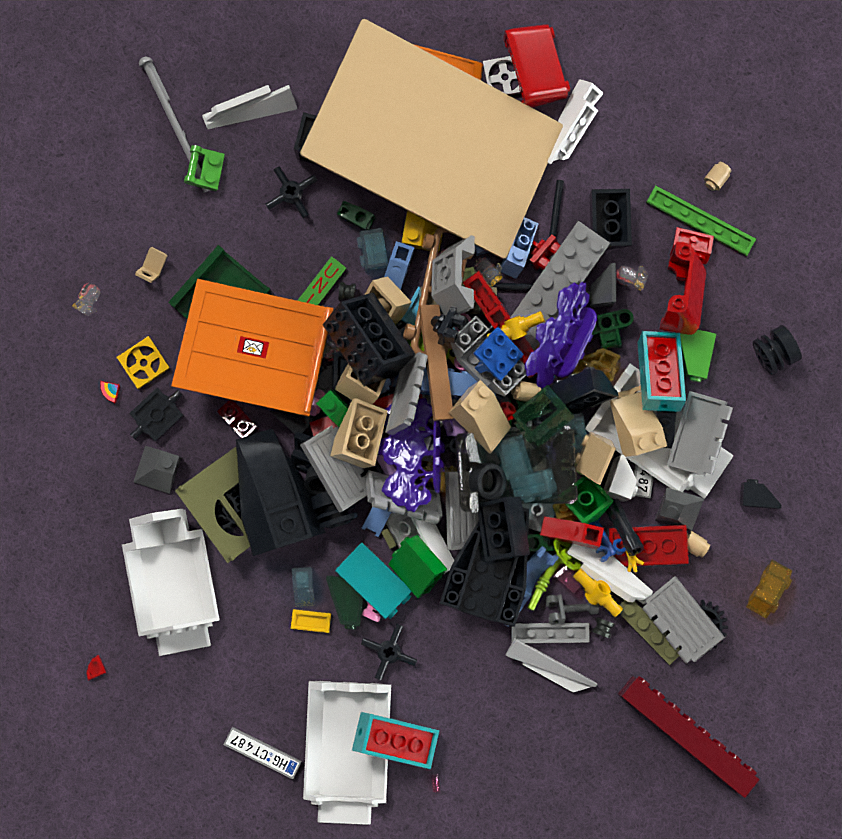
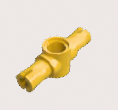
M541 311L528 317H520L519 315L505 321L500 329L509 339L516 340L528 334L527 331H530V328L545 322Z
M582 568L573 575V578L585 588V597L589 603L603 606L614 617L623 610L611 597V590L606 582L593 580Z

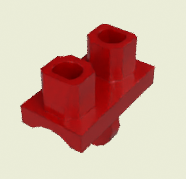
M551 235L546 241L542 239L539 243L532 242L533 250L530 252L532 255L530 259L533 264L532 267L535 270L539 268L544 270L550 262L548 259L550 255H555L561 245L554 235Z

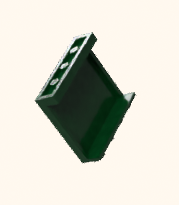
M217 245L168 303L188 319L197 279L271 295L272 291L226 253L222 247Z

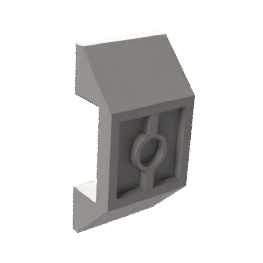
M471 235L454 244L432 260L431 296L436 304H439V308L445 316L451 306L457 308V314H462L474 308V290L461 286L462 262L474 254L475 236Z
M475 316L458 332L456 342H450L457 361L477 382L481 380L492 392L506 396L526 376L525 365L519 360L501 381H498L488 371L479 374L475 367L480 361L474 355V352L487 338L485 334L489 331V328Z

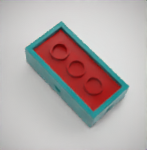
M642 331L637 342L642 410L681 412L686 402L680 333Z
M361 712L352 751L431 769L439 730Z

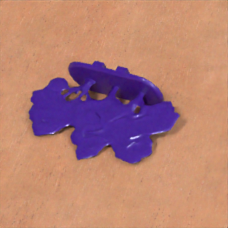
M574 282L560 290L557 299L558 317L556 319L551 317L546 320L545 324L537 325L536 339L539 342V348L531 352L525 362L527 377L537 373V386L541 387V390H544L546 386L553 383L554 375L566 377L574 371L579 360H582L585 352L583 351L587 342H590L593 337L592 332L596 325L597 314L592 308L585 307L589 302L586 282H581L579 285Z
M426 398L418 399V403L415 406L414 421L411 422V426L381 439L378 455L384 456L383 460L388 465L395 464L397 470L386 479L382 492L391 498L392 502L397 506H405L407 511L415 512L419 505H426L431 501L432 495L425 487L430 478H433L434 490L439 494L441 472H445V464L441 460V453H445V445L441 441L440 421H434L433 430L427 426L428 420L433 416L432 406L427 403ZM392 404L385 408L388 411L384 425L386 428ZM419 427H424L425 431H420ZM433 435V450H428L424 443V438ZM431 455L433 456V471L426 472L421 466V460L424 456ZM420 469L423 473L419 474L417 470ZM425 476V478H422L423 482L415 485V480L418 477ZM420 486H423V490H418Z

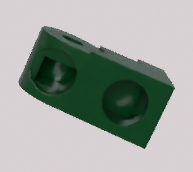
M346 201L342 202L336 214L341 219L357 226L366 233L369 232L375 220L373 213Z
M528 534L530 551H538L542 546L546 548V551H555L554 539L540 536V534Z

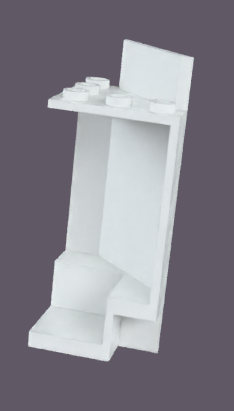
M183 509L155 512L129 519L133 542L123 544L122 548L138 635H147V639L156 637L159 656L211 646L208 627L213 626L212 622L219 621L203 530L189 531L186 510Z

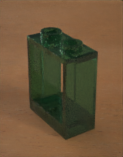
M546 385L513 414L517 421L514 423L521 432H526L523 436L530 444L534 442L538 447L575 417L549 385ZM552 402L557 410L531 431L526 423Z

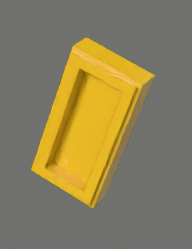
M293 609L291 629L329 633L331 613Z

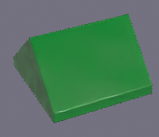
M585 475L558 496L578 520L586 524L599 520L613 503V499L603 488Z

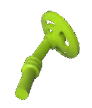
M554 539V548L559 558L539 578L540 581L537 582L536 590L527 606L529 610L534 611L542 593L548 587L547 584L550 583L549 579L560 563L565 564L574 571L580 569V560L567 553L571 547L570 543Z

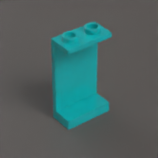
M363 543L334 571L379 612L383 619L387 617L391 619L398 612L396 607L400 603L404 605L411 598L409 595L411 590Z

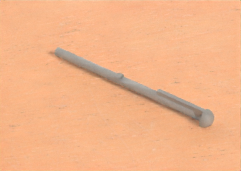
M142 57L139 61V67H144L190 163L192 154L190 153V145L168 102L170 98L152 63L153 60L150 57ZM197 162L195 175L197 179H200L201 168ZM202 188L204 193L210 191L208 189Z

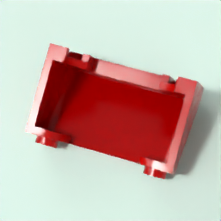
M548 24L513 28L504 31L503 40L511 56L519 84V92L523 99L521 102L531 108L565 99L568 97V92H570L569 82L564 79L554 45V30Z
M677 241L669 259L667 270L675 272L676 280L685 281L684 294L674 295L669 299L667 311L664 318L661 319L659 330L692 335L697 332L700 326L706 269L692 245Z

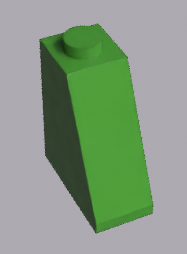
M697 330L692 335L680 333L685 376L690 377V381L701 382V380L707 379L716 334Z

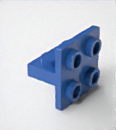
M497 327L475 350L474 355L480 361L475 369L479 374L488 371L498 381H501L521 359L523 353Z

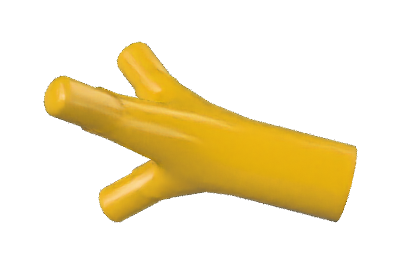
M626 551L628 557L627 571L631 572L633 568V571L637 572L636 563L643 565L644 562L636 556H629Z

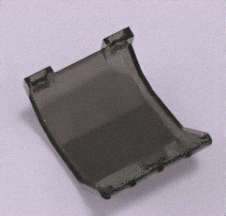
M570 426L511 427L490 454L474 439V433L463 432L456 435L459 502L463 511L479 512L478 504L490 501L478 499V492H473L469 489V475L472 469L481 463L497 464L506 475V488L498 499L521 497L522 504H572L575 500H578L577 486H574V482H577L576 466H573V463H576L575 447H572V443H575L574 429H571ZM489 470L484 473L481 482L485 493L491 490L494 481L493 475Z

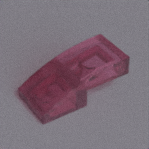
M560 563L553 576L573 593L581 586L573 578L577 571Z

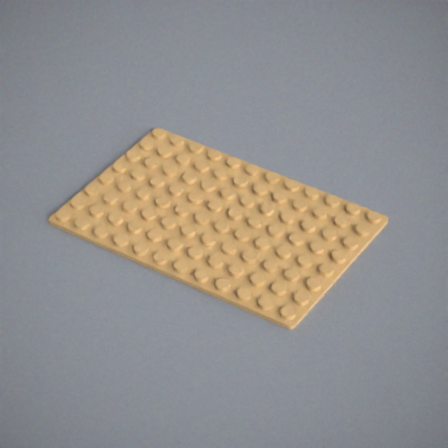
M363 19L337 71L300 151V155L463 239L471 235L475 236L474 245L504 259L511 249L563 125L378 25Z

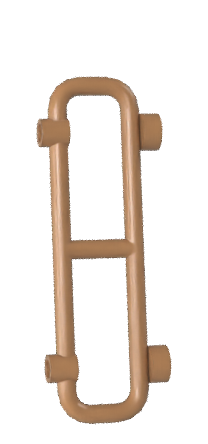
M441 227L435 230L434 235L426 233L423 240L422 248L430 250L419 306L427 305L428 296L432 293V260L437 257L441 235L444 232L451 233ZM473 255L464 259L462 262V281L464 277L467 259L471 260ZM418 306L415 325L407 323L403 337L411 340V348L415 354L418 352L425 354L418 346L421 334ZM445 341L444 346L447 355L448 350L453 348L450 342Z

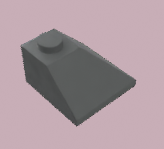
M611 263L590 286L589 291H586L589 294V307H612L615 304V263Z
M145 446L133 482L170 494L182 457Z
M666 487L655 520L673 526L687 525V530L692 531L704 498Z

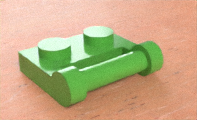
M192 145L190 149L192 154L184 183L217 191L225 154ZM199 156H202L204 159L200 179L195 178Z

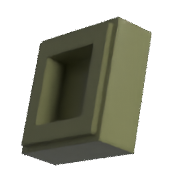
M389 529L381 532L390 549L397 545Z

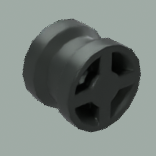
M341 282L338 301L355 298L356 284L346 285L344 282Z
M597 617V625L593 628L592 632L611 638L610 632L615 624Z

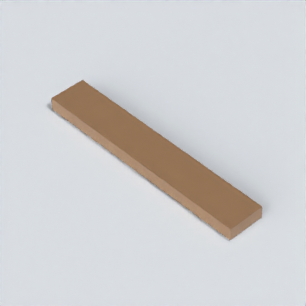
M439 304L420 305L419 314L424 352L428 356L426 368L433 421L452 420L454 417L449 411L453 405L445 346L438 344L440 337L437 332L433 331V326L431 325L432 317L440 316Z

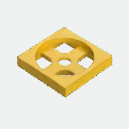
M149 336L117 356V359L137 389H140L170 369ZM147 346L152 348L154 352L146 356L142 354L139 348ZM133 353L137 359L136 364L129 368L127 366V358ZM159 358V368L155 373L151 364ZM142 359L147 360V365L144 367L140 365ZM143 370L149 378L139 379L134 374Z

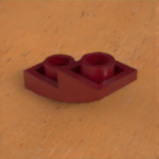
M229 400L217 411L241 438L253 435L259 429L233 400Z

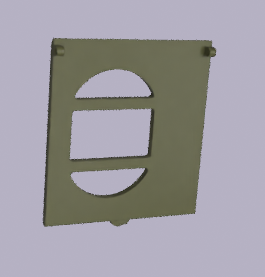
M236 447L175 490L227 563L233 561L250 547L242 520L224 497L225 492L239 483ZM217 500L221 502L237 524L243 536L231 535L219 526L215 517V504Z

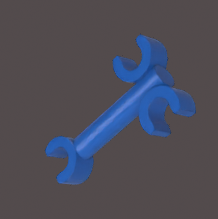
M600 518L597 521L589 523L590 525L602 527V525L599 522ZM603 531L601 541L604 546L596 549V553H605V556L601 557L600 561L605 562L609 556L615 554H624L626 551L625 547L619 549L616 546L622 540L616 539L612 544L605 531Z

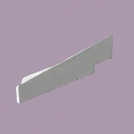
M579 79L558 120L563 125V128L547 161L549 164H552L555 160H565L570 157L598 112L594 105L603 95V92L593 83Z
M269 85L215 105L211 108V112L203 114L202 117L207 129L296 110L297 106L289 85L271 92Z
M572 544L567 553L583 562L580 568L588 576L596 581L602 580L606 582L612 592L627 602L633 603L637 599L642 604H645V600L652 595L653 591L632 572H628L627 568L614 556H609L607 561L601 562V557L605 556L604 552L596 553V549Z
M514 638L506 653V656L521 661L524 666L572 692L597 686V683L516 638Z

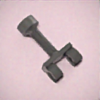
M562 595L546 597V606H557L559 612L549 614V624L551 625L564 624L566 619L565 612L588 611L590 615L599 613L598 604L593 605L588 602L586 604L563 605Z

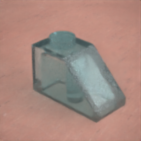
M313 567L293 568L292 580L295 607L315 606Z

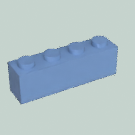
M425 367L422 385L419 389L420 394L430 396L427 368ZM448 368L451 398L459 400L465 391L477 381L467 371L458 373L454 369Z

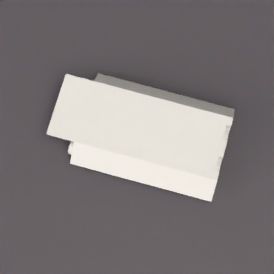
M632 364L628 365L614 385L617 392L626 391L641 385L639 369ZM610 400L601 404L585 430L612 440L616 451L622 454ZM685 404L681 412H677L676 415L675 436L679 427V423L683 414ZM716 438L717 442H722L723 440L720 438ZM721 447L718 458L713 456L710 458V460L716 461L713 474L706 473L705 476L667 465L671 452L670 448H660L637 456H627L626 458L669 488L681 492L685 489L687 491L691 489L705 499L733 455Z
M309 681L303 799L310 800L311 804L318 805V822L371 824V807H378V803H386L388 759L352 751L361 712L390 718L391 685Z

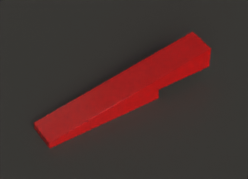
M479 270L463 281L465 287L474 290V300L494 329L497 327L502 328L504 322L512 318ZM525 336L516 340L510 339L523 353L520 361L525 365L531 352L534 351Z

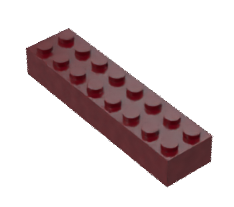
M632 676L618 695L745 798L760 780L755 776L757 772L745 763L741 765L740 762L742 760L731 751L728 753L724 751L727 747L715 738L711 740L709 738L711 734L700 726L698 728L695 727L694 724L696 722L685 713L681 715L679 713L681 709L670 701L666 703L664 701L665 696L658 690L649 689L650 684L640 676L637 678Z

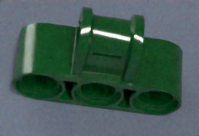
M622 309L597 316L592 335H598L602 352H606L607 349L622 348L618 330L629 327L633 322L634 316L630 310ZM622 314L627 315L629 322L626 324L622 323L619 320V316ZM602 319L610 321L609 328L602 327Z

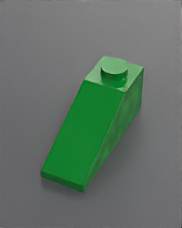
M330 390L316 404L340 427L349 407L334 390Z

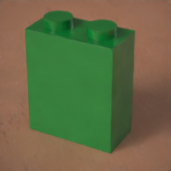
M415 535L411 538L406 537L400 543L401 547L392 554L393 558L388 565L413 594L420 598L433 589L447 568L418 535Z

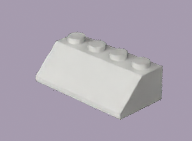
M406 512L404 515L391 513L386 524L398 548L401 547L400 543L406 537L411 538L418 535L447 568L445 573L450 571L454 559L450 551L447 550V545L435 523L424 521V518L420 520L408 517Z

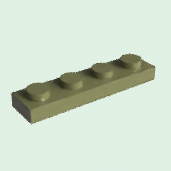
M624 600L619 604L623 608L619 614L668 665L679 657L677 652L681 649L677 648L674 650L665 638L667 634H662L653 620L648 617L635 601L632 603Z

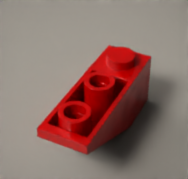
M544 516L540 536L598 549L601 544L604 528Z

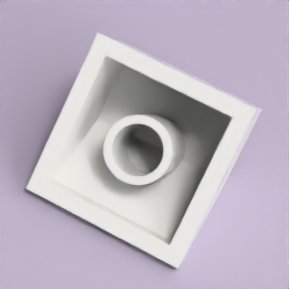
M624 455L614 458L603 489L611 498L618 499L621 502L630 500L631 497L634 498L638 489L635 486L637 480Z

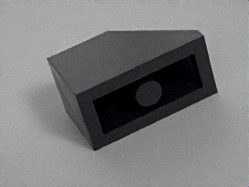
M747 479V482L741 483L740 506L781 509V503L764 484L758 483V480Z

